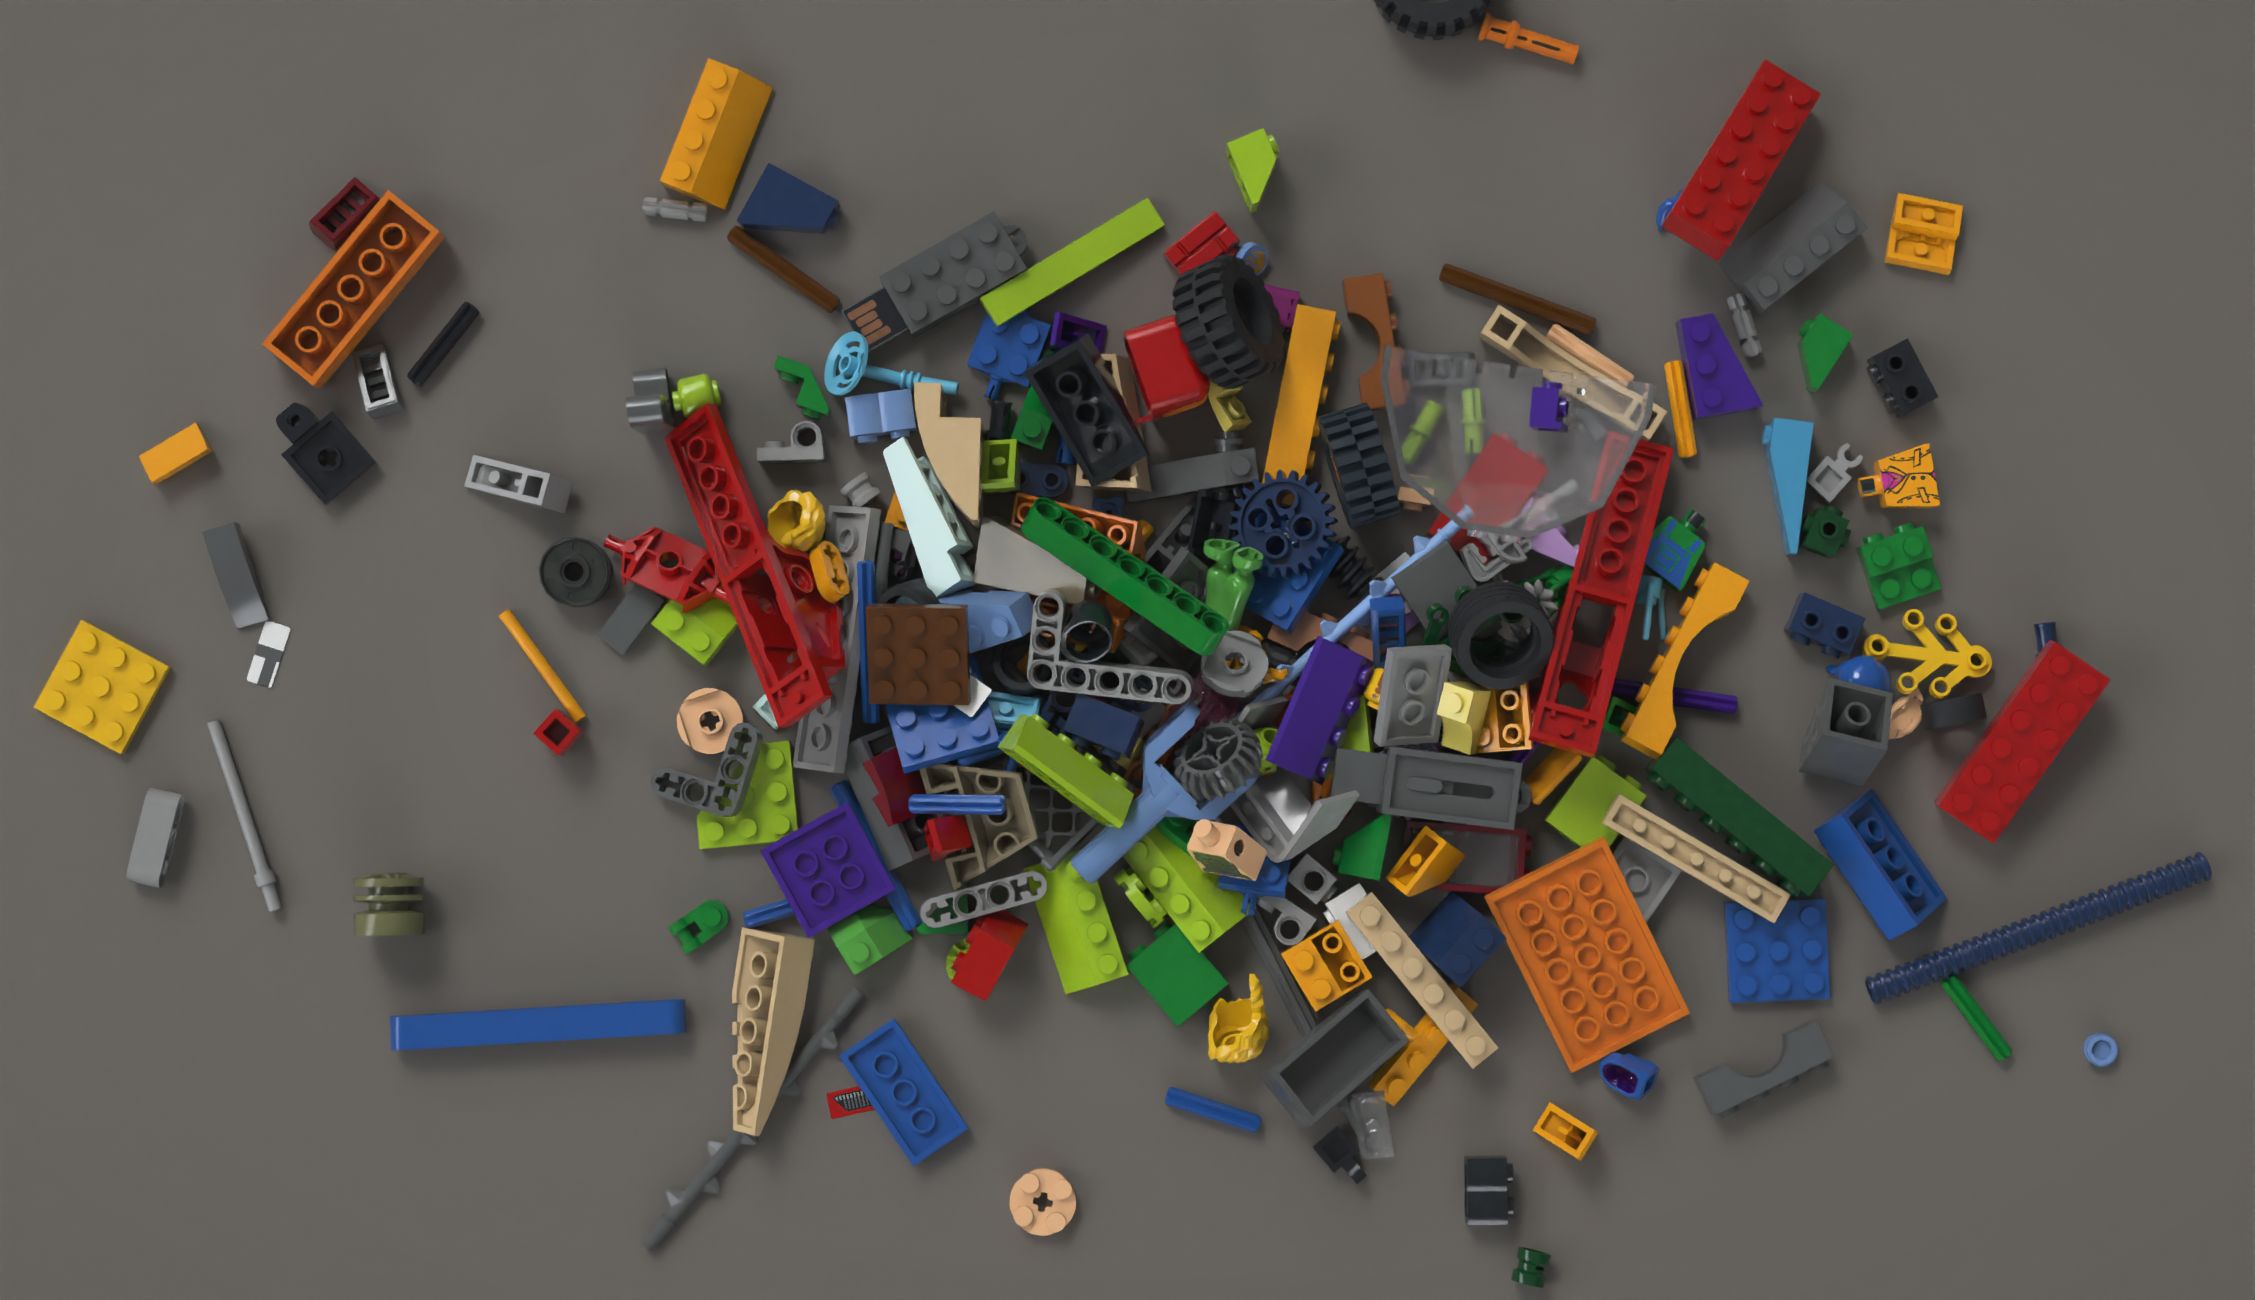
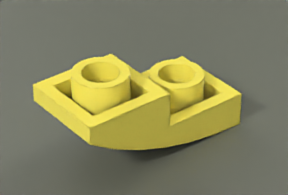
M1210 381L1211 386L1208 397L1224 432L1245 429L1252 421L1247 415L1243 403L1235 396L1243 386L1234 389L1224 388Z

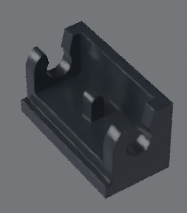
M1199 489L1187 550L1196 557L1215 561L1204 554V543L1209 539L1231 540L1239 534L1229 529V525L1238 523V519L1230 515V512L1240 511L1241 507L1235 502V499L1245 500V498L1223 492L1215 493Z

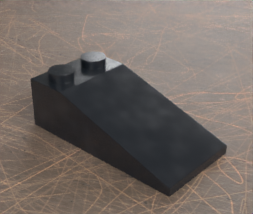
M1088 333L1036 362L1024 371V374L1092 487L1149 455L1114 379Z

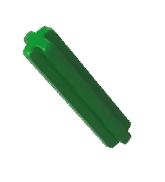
M1952 974L1948 979H1944L1941 982L1942 988L1996 1060L2001 1061L2007 1058L2013 1052L2012 1048L1958 976Z

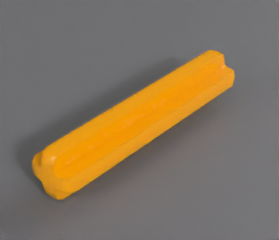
M1681 360L1669 361L1665 363L1664 369L1678 454L1680 458L1693 457L1697 455V447L1683 362Z

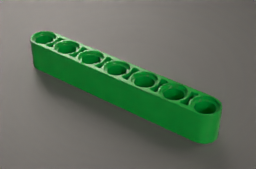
M1044 497L1037 498L1021 525V531L1028 539L1194 652L1203 656L1214 654L1229 628L1227 620L1221 614L1056 502Z

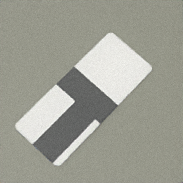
M268 620L265 621L247 681L268 688L272 687L290 632L289 627Z

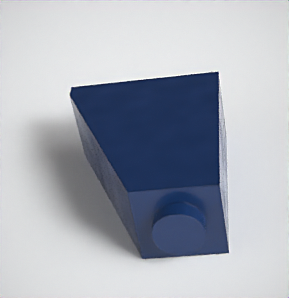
M768 163L741 211L737 222L740 226L749 229L825 234L828 227L834 229L842 212L838 210L840 203L835 198Z

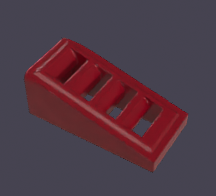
M354 177L309 221L310 230L327 246L335 250L377 204L379 197ZM354 191L365 203L360 205L350 196L351 193ZM344 202L355 210L353 214L342 206ZM335 212L345 220L343 224L332 216ZM326 222L336 230L334 233L324 226Z

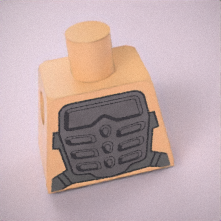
M1202 819L1195 824L1187 845V851L1203 872L1256 881L1268 852L1239 827L1212 822L1207 819Z

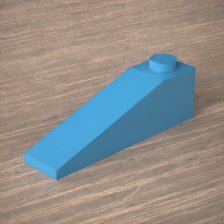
M1773 418L1769 420V425L1763 426L1761 444L1766 445V461L1785 555L1794 556L1798 552L1814 423Z

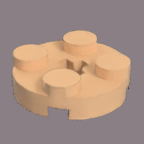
M703 688L691 693L684 700L677 715V729L681 739L695 751L705 754L724 752L732 728L739 723H744L743 711L738 701L729 693L715 688ZM710 711L713 716H719L720 722L716 723V729L710 731L708 726L703 727L701 721L706 719L705 713Z
M1036 1168L1024 1174L1014 1184L1010 1195V1210L1015 1222L1025 1231L1034 1235L1047 1236L1062 1231L1071 1221L1076 1209V1194L1071 1183L1062 1173L1050 1168ZM1041 1192L1047 1193V1198L1053 1201L1052 1206H1047L1045 1211L1038 1210V1205L1033 1203L1034 1197L1039 1198Z

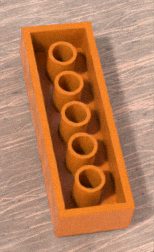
M387 190L264 340L262 345L311 385L321 390L446 236L391 191Z

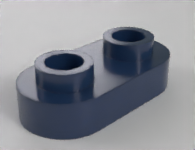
M1020 462L1021 473L1025 475V481L1023 484H1020V491H1009V493L1015 496L1017 492L1036 497L1056 498L1067 490L1069 483L1068 475L1061 466L1056 464ZM1051 474L1058 477V483L1053 487L1048 486L1045 482L1046 477Z

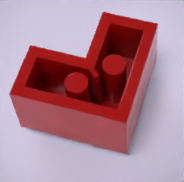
M1004 910L980 916L965 941L970 944L967 953L965 954L960 951L951 967L956 973L950 983L986 1002L1029 924Z

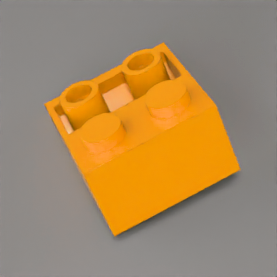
M1528 682L1511 689L1497 690L1486 688L1492 691L1476 754L1534 749L1533 741L1528 740L1532 727Z
M1339 920L1310 934L1299 943L1281 952L1283 959L1315 1012L1373 977Z

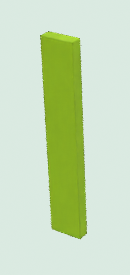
M1147 197L982 296L980 302L998 328L1164 228L1165 224Z

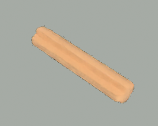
M1554 324L1547 333V339L1613 381L1627 388L1633 382V374L1560 325Z

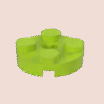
M1132 867L1127 870L1122 868L1113 875L1118 885L1121 884L1126 890L1125 894L1143 917L1150 922L1153 928L1165 920L1163 916L1167 912L1151 892L1148 895L1145 894L1144 890L1147 887Z

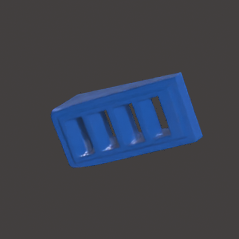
M1401 596L1372 598L1369 600L1374 669L1384 668L1386 654H1380V650H1387V648L1406 647L1405 606ZM1397 624V626L1379 628V625ZM1398 637L1397 640H1379V638Z

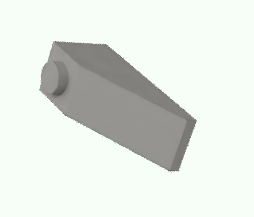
M473 455L464 486L529 505L565 513L573 481L553 474Z

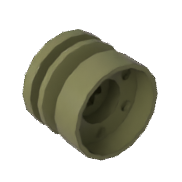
M372 873L362 878L353 879V887H368L369 895H353L354 901L369 903V910L353 914L354 936L425 934V912L409 909L410 902L424 899V894H409V886H424V877H415L406 873Z

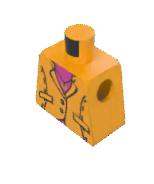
M1929 443L1878 460L1873 463L1875 475L1858 478V490L1861 498L1878 495L1881 508L1930 509L1940 506Z

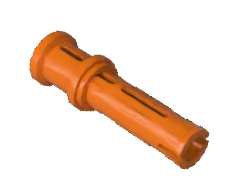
M1486 11L1477 40L1483 41L1487 39L1503 44L1504 48L1508 50L1509 48L1513 49L1515 46L1569 63L1570 65L1574 64L1579 45L1521 28V24L1516 20L1508 22L1492 17L1491 12ZM1491 27L1503 30L1505 33L1492 31ZM1517 36L1525 37L1526 40L1518 39ZM1532 41H1538L1556 47L1559 50L1555 51L1540 45L1533 44Z

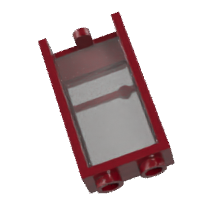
M1405 821L1403 854L1426 825L1466 855L1448 880L1430 888L1432 890L1491 893L1530 873V869H1524L1525 856L1531 855L1532 836H1526L1527 829L1514 828V830L1476 825Z

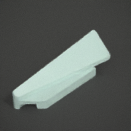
M901 437L883 451V455L926 585L937 598L971 587L976 584L973 582L974 575L961 554L972 549L973 545L931 463L924 456L917 459L908 440L905 437Z

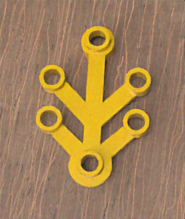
M1917 609L1908 610L1902 618V624L1904 628L1914 633L1924 647L1890 643L1884 636L1879 634L1869 636L1861 647L1862 655L1872 656L1879 662H1882L1886 656L1924 662L1911 673L1905 672L1897 679L1896 687L1902 694H1911L1922 680L1942 665L1958 666L1945 678L1937 677L1931 682L1929 692L1936 699L1945 698L1951 691V688L1967 676L1971 678L1985 676L1992 666L1990 653L1981 646H1971L1956 628L1957 621L1953 615L1942 614L1935 622V629L1940 635L1948 638L1957 652L1946 651L1924 625V616ZM1909 615L1917 617V625L1909 623ZM1941 620L1950 622L1951 629H1944L1941 626ZM1872 643H1880L1883 650L1881 652L1875 651L1872 648ZM1972 656H1977L1981 660L1980 666H1975L1971 663ZM1907 678L1911 680L1912 688L1904 687L1902 679ZM1936 683H1941L1944 685V693H1939L1936 691Z

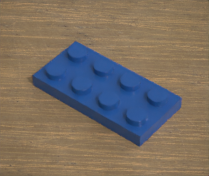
M895 1018L839 1055L913 1166L969 1129Z

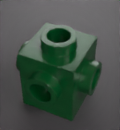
M1827 505L1824 506V509L1817 508L1813 510L1812 514L1807 513L1800 528L1804 535L1799 547L1828 559L1834 558L1839 547L1844 548L1848 542L1851 530L1847 529L1850 520L1842 517L1844 512ZM1823 526L1828 529V535L1823 532Z

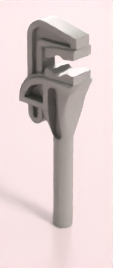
M1573 479L1520 518L1495 530L1479 535L1477 539L1486 546L1487 554L1495 556L1486 565L1483 563L1487 561V558L1479 554L1478 548L1474 543H1468L1460 549L1459 552L1463 563L1472 579L1477 582L1488 581L1510 564L1522 563L1528 560L1525 553L1531 550L1533 542L1528 538H1523L1527 528L1581 490L1579 484Z

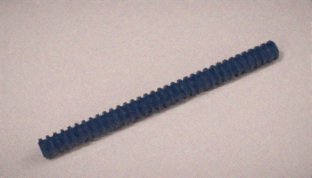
M2197 852L2194 858L2187 856L2185 861L2181 859L2176 860L2175 865L2168 863L2164 869L2158 867L2156 872L2152 870L2147 871L2146 876L2139 874L2136 877L2137 879L2128 878L2127 883L2120 881L2116 887L2114 885L2108 886L2106 891L2099 889L2098 894L2091 892L2087 898L2080 896L2077 902L2072 899L2069 901V905L2062 903L2058 909L2051 907L2050 912L2043 910L2040 911L2039 916L2032 914L2029 920L2022 918L2021 923L2011 922L2010 927L2003 925L2001 930L1995 928L1991 934L1987 932L1982 933L1981 938L1974 936L1970 942L1967 939L1963 940L1962 945L1955 943L1953 948L1945 947L1941 953L1939 950L1934 951L1933 956L1926 954L1922 960L1915 958L1912 964L1910 961H1907L1904 967L1897 965L1893 971L1886 969L1885 974L1878 972L1874 978L1867 976L1865 985L1868 994L1876 1005L1881 1004L1882 999L1886 1001L1891 1000L1893 995L1900 997L1903 991L1905 994H1908L1911 988L1918 990L1922 984L1929 986L1930 981L1937 983L1941 977L1948 979L1951 973L1956 976L1959 974V970L1966 972L1970 966L1977 968L1978 963L1985 965L1989 959L1992 961L1998 960L1999 955L2006 957L2007 952L2014 954L2017 953L2018 948L2025 950L2028 944L2035 946L2037 941L2041 943L2046 942L2047 937L2054 939L2058 933L2059 935H2065L2066 930L2073 932L2076 926L2083 928L2087 922L2091 925L2095 923V919L2102 921L2106 915L2112 917L2114 912L2118 914L2123 913L2124 908L2131 910L2135 904L2142 906L2143 901L2150 903L2154 897L2157 899L2162 898L2164 893L2171 895L2172 890L2179 892L2182 891L2183 886L2190 888L2193 882L2200 884L2202 879L2205 881L2211 880V867L2207 858L2201 852Z

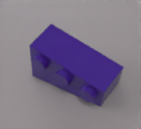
M1713 313L1683 318L1675 323L1693 421L1757 410L1764 406Z

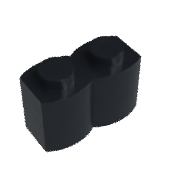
M1504 1155L1464 1156V1213L1467 1225H1508V1217H1513V1197H1507V1183H1513V1164L1507 1163V1158Z

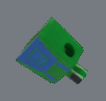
M1690 509L1680 523L1669 515L1653 529L1644 568L1656 577L1662 578L1663 582L1675 592H1679L1684 588L1706 546V543L1696 536V533L1706 522L1705 518L1693 509Z

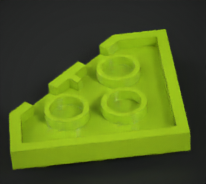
M790 741L762 743L744 805L736 816L723 817L703 810L700 811L696 816L699 849L776 842L799 829ZM740 763L730 775L733 779H738L742 776L744 772L743 764ZM725 782L724 787H729L737 790L739 786L729 784L727 782ZM722 797L720 801L725 807H731L733 802L728 797Z

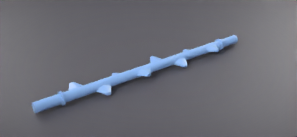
M1465 507L1442 529L1439 528L1437 530L1438 533L1431 539L1416 535L1413 538L1415 553L1385 581L1372 580L1369 583L1370 594L1339 623L1323 620L1320 623L1322 638L1336 643L1355 625L1368 626L1370 624L1369 600L1387 597L1397 588L1391 577L1445 540L1450 543V539L1474 518L1471 512ZM1313 646L1292 665H1278L1277 669H1288L1289 675L1284 680L1271 683L1249 704L1276 698L1302 674ZM1242 711L1238 713L1233 719H1238Z

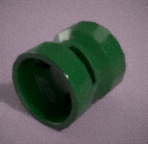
M1519 1247L1516 1256L1519 1264L1517 1268L1513 1269L1511 1280L1543 1288L1546 1279L1543 1274L1544 1267L1549 1265L1551 1255L1542 1251Z

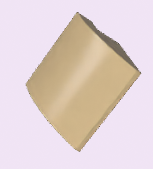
M914 382V401L918 428L931 465L953 504L975 529H981L984 490L981 489L983 443L985 441V428L981 418L946 417L947 396L942 384Z

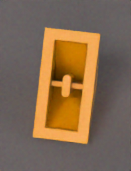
M1549 1102L1533 1128L1534 1132L1580 1161L1599 1133Z

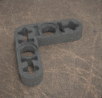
M739 723L732 728L715 782L675 769L661 768L651 778L652 790L660 797L723 817L736 816L744 805L763 743L762 731L759 727L749 723ZM748 733L752 737L751 743L747 742L744 744V741L740 740L741 734ZM735 750L748 753V757L734 755ZM735 761H740L744 767V772L738 779H733L729 774V767ZM663 778H669L673 782L682 784L681 789L666 788L665 785H662ZM725 782L733 785H739L738 789L735 790L729 787H724ZM700 783L704 787V796L700 801L694 802L690 797V789L694 784ZM728 797V799L733 801L732 806L725 807L724 804L720 803L721 798Z

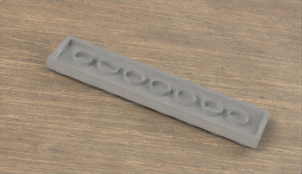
M829 505L824 541L833 543L840 551L850 585L849 593L839 600L843 626L840 627L842 649L845 651L846 667L827 680L833 696L799 720L792 767L844 774L860 664L857 563L863 560H870L875 563L877 536L880 529V509Z

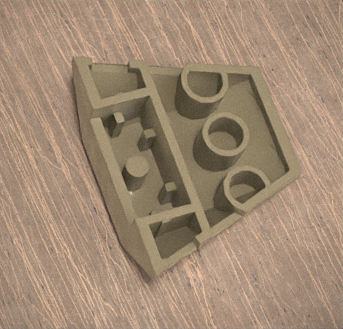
M945 764L920 769L926 794L1003 795L1006 799V811L1001 815L937 814L938 818L963 815L972 841L971 847L948 853L949 856L945 858L954 890L1039 838L1022 773Z

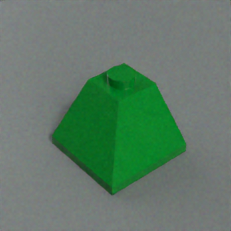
M1380 814L1343 839L1342 846H1335L1332 865L1338 866V873L1380 881L1392 815Z

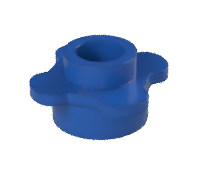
M1114 496L1112 499L1103 500L1102 498H1096L1093 500L1092 508L1095 511L1106 513L1107 510H1111L1112 515L1123 517L1122 507L1124 506V500L1121 497Z

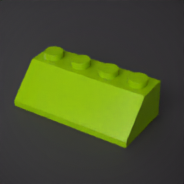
M1033 713L1031 717L1020 714L998 745V748L1103 826L1120 829L1124 824L1134 796L1126 788L1129 783L1116 773L1112 772L1109 776L1100 769L1103 764L1089 753L1082 756L1074 750L1075 742L1062 733H1059L1058 736L1054 735L1047 729L1050 724L1037 714Z
M1154 826L1123 855L1124 859L1199 953L1249 915L1250 903L1248 904L1247 915L1241 913L1244 895L1233 890L1219 889L1220 875L1203 872L1195 860L1164 836L1157 826ZM1187 829L1185 833L1191 837L1192 832Z
M1080 850L1069 853L1056 869L1048 872L1040 863L1024 868L1025 872L1035 871L1040 873L1047 882L1046 893L1042 898L1036 900L1035 904L1065 994L1129 975L1098 880L1093 884L1088 883L1071 865L1070 860ZM1029 876L1027 880L1032 895H1035L1036 888L1040 887V882L1033 881L1032 877Z

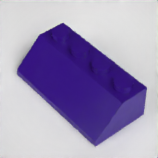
M1318 636L1265 760L1289 772L1323 785L1324 780L1329 778L1333 771V759L1336 749L1341 748L1346 741V728L1349 721L1359 710V698L1364 686L1368 685L1371 678L1374 662Z

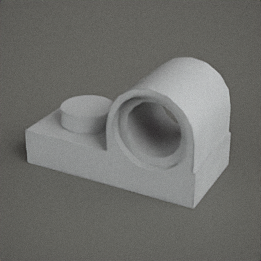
M802 421L794 426L790 436L791 447H784L783 441L764 442L765 447L757 448V461L760 464L826 462L823 432L811 421ZM810 429L815 431L816 441L811 446H802L799 443V435L802 431Z
M1264 896L1258 897L1256 904L1271 914L1275 908L1281 912L1275 920L1273 932L1275 937L1285 945L1299 943L1317 920L1285 898ZM1294 920L1298 924L1299 931L1294 938L1287 939L1281 935L1280 927L1284 921Z

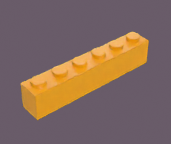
M1297 304L1262 484L1265 483L1264 477L1266 472L1276 479L1277 472L1281 469L1285 472L1288 479L1290 472L1294 470L1298 473L1300 480L1305 474V469L1312 470L1315 450H1310L1311 438H1318L1320 429L1316 413L1318 404L1325 405L1328 386L1322 385L1324 372L1331 373L1334 353H1329L1330 341H1337L1341 321L1335 320L1336 311ZM1293 493L1283 498L1282 506L1290 508L1294 504L1295 496ZM1268 500L1267 503L1273 504V501Z

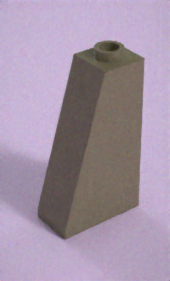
M997 514L982 517L973 582L1017 592H1028V594L1039 596L1047 589H1056L1064 594L1068 603L1073 604L1084 600L1096 601L1101 592L1099 586L1028 539L1020 527L1010 525L1011 520Z

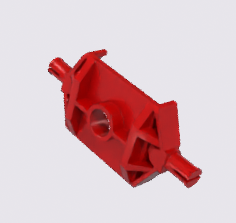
M651 527L633 539L628 538L626 542L611 534L605 539L604 548L617 552L622 557L621 577L623 585H626L627 580L677 602L682 605L683 613L690 612L710 601L711 598H717L729 604L708 550L657 527ZM669 559L679 562L673 568H666L661 565L664 560Z

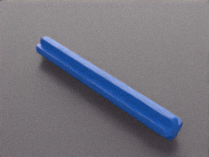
M863 560L857 563L862 721L863 723L870 724L880 721V704H869L865 608L868 603L876 604V577L874 561Z
M846 780L834 784L830 787V792L838 807L849 802L896 887V890L887 894L886 898L903 930L910 931L919 926L921 920L894 869L888 871L862 808Z

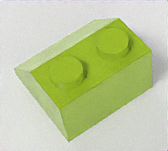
M1264 128L1228 142L1225 150V155L1250 214L1257 212L1273 173L1276 158H1278L1277 153H1279L1274 136L1272 134L1267 136Z

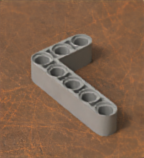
M1056 589L1043 591L1035 600L1027 667V678L1035 688L1168 704H1181L1190 697L1194 685L1193 679L1186 671L1105 661L1079 663L1062 657L1061 636L1065 628L1067 600L1064 594ZM1046 597L1054 598L1059 604L1058 612L1055 614L1045 612L1042 608V600ZM1047 630L1054 634L1056 640L1054 646L1045 647L1040 643L1039 633L1041 631ZM1039 664L1048 665L1052 670V678L1042 680L1037 677L1035 672L1036 666ZM1072 668L1083 670L1086 675L1085 682L1082 684L1073 683L1069 678V670ZM1108 671L1114 672L1119 678V685L1113 688L1107 687L1102 681V674ZM1140 675L1148 676L1153 682L1152 689L1149 691L1139 690L1135 684L1136 677ZM1173 679L1182 680L1186 685V692L1182 695L1173 694L1169 689V681Z

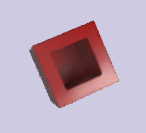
M554 709L533 734L557 756H564L585 731L562 710Z

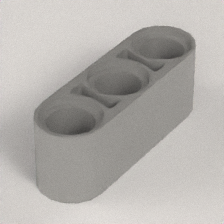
M150 787L147 791L127 868L126 878L128 881L156 888L163 886L185 801L183 794Z

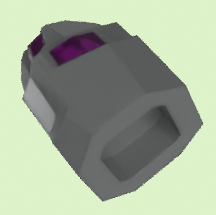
M893 529L888 578L893 583L902 584L911 578L915 570L917 555L909 531Z

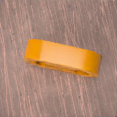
M829 541L821 542L810 550L809 559L819 593L828 602L836 603L849 593L850 585L840 551Z

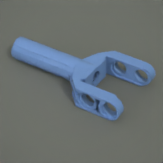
M1193 701L1183 705L1143 743L1142 793L1131 803L1121 828L1117 829L1106 826L1070 860L1074 869L1088 883H1095L1164 817L1215 820L1259 777L1260 772L1255 770L1256 777L1246 781L1247 787L1240 786L1236 789V794L1229 792L1224 799L1216 796L1211 802L1204 798L1198 804L1195 798L1184 790L1178 780L1158 759L1194 726L1201 710Z

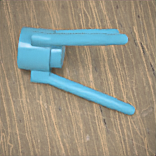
M1646 575L1641 576L1636 595V603L1645 605L1643 639H1649L1652 606H1655L1657 603L1660 639L1665 640L1666 619L1664 606L1665 589L1662 588L1663 579Z

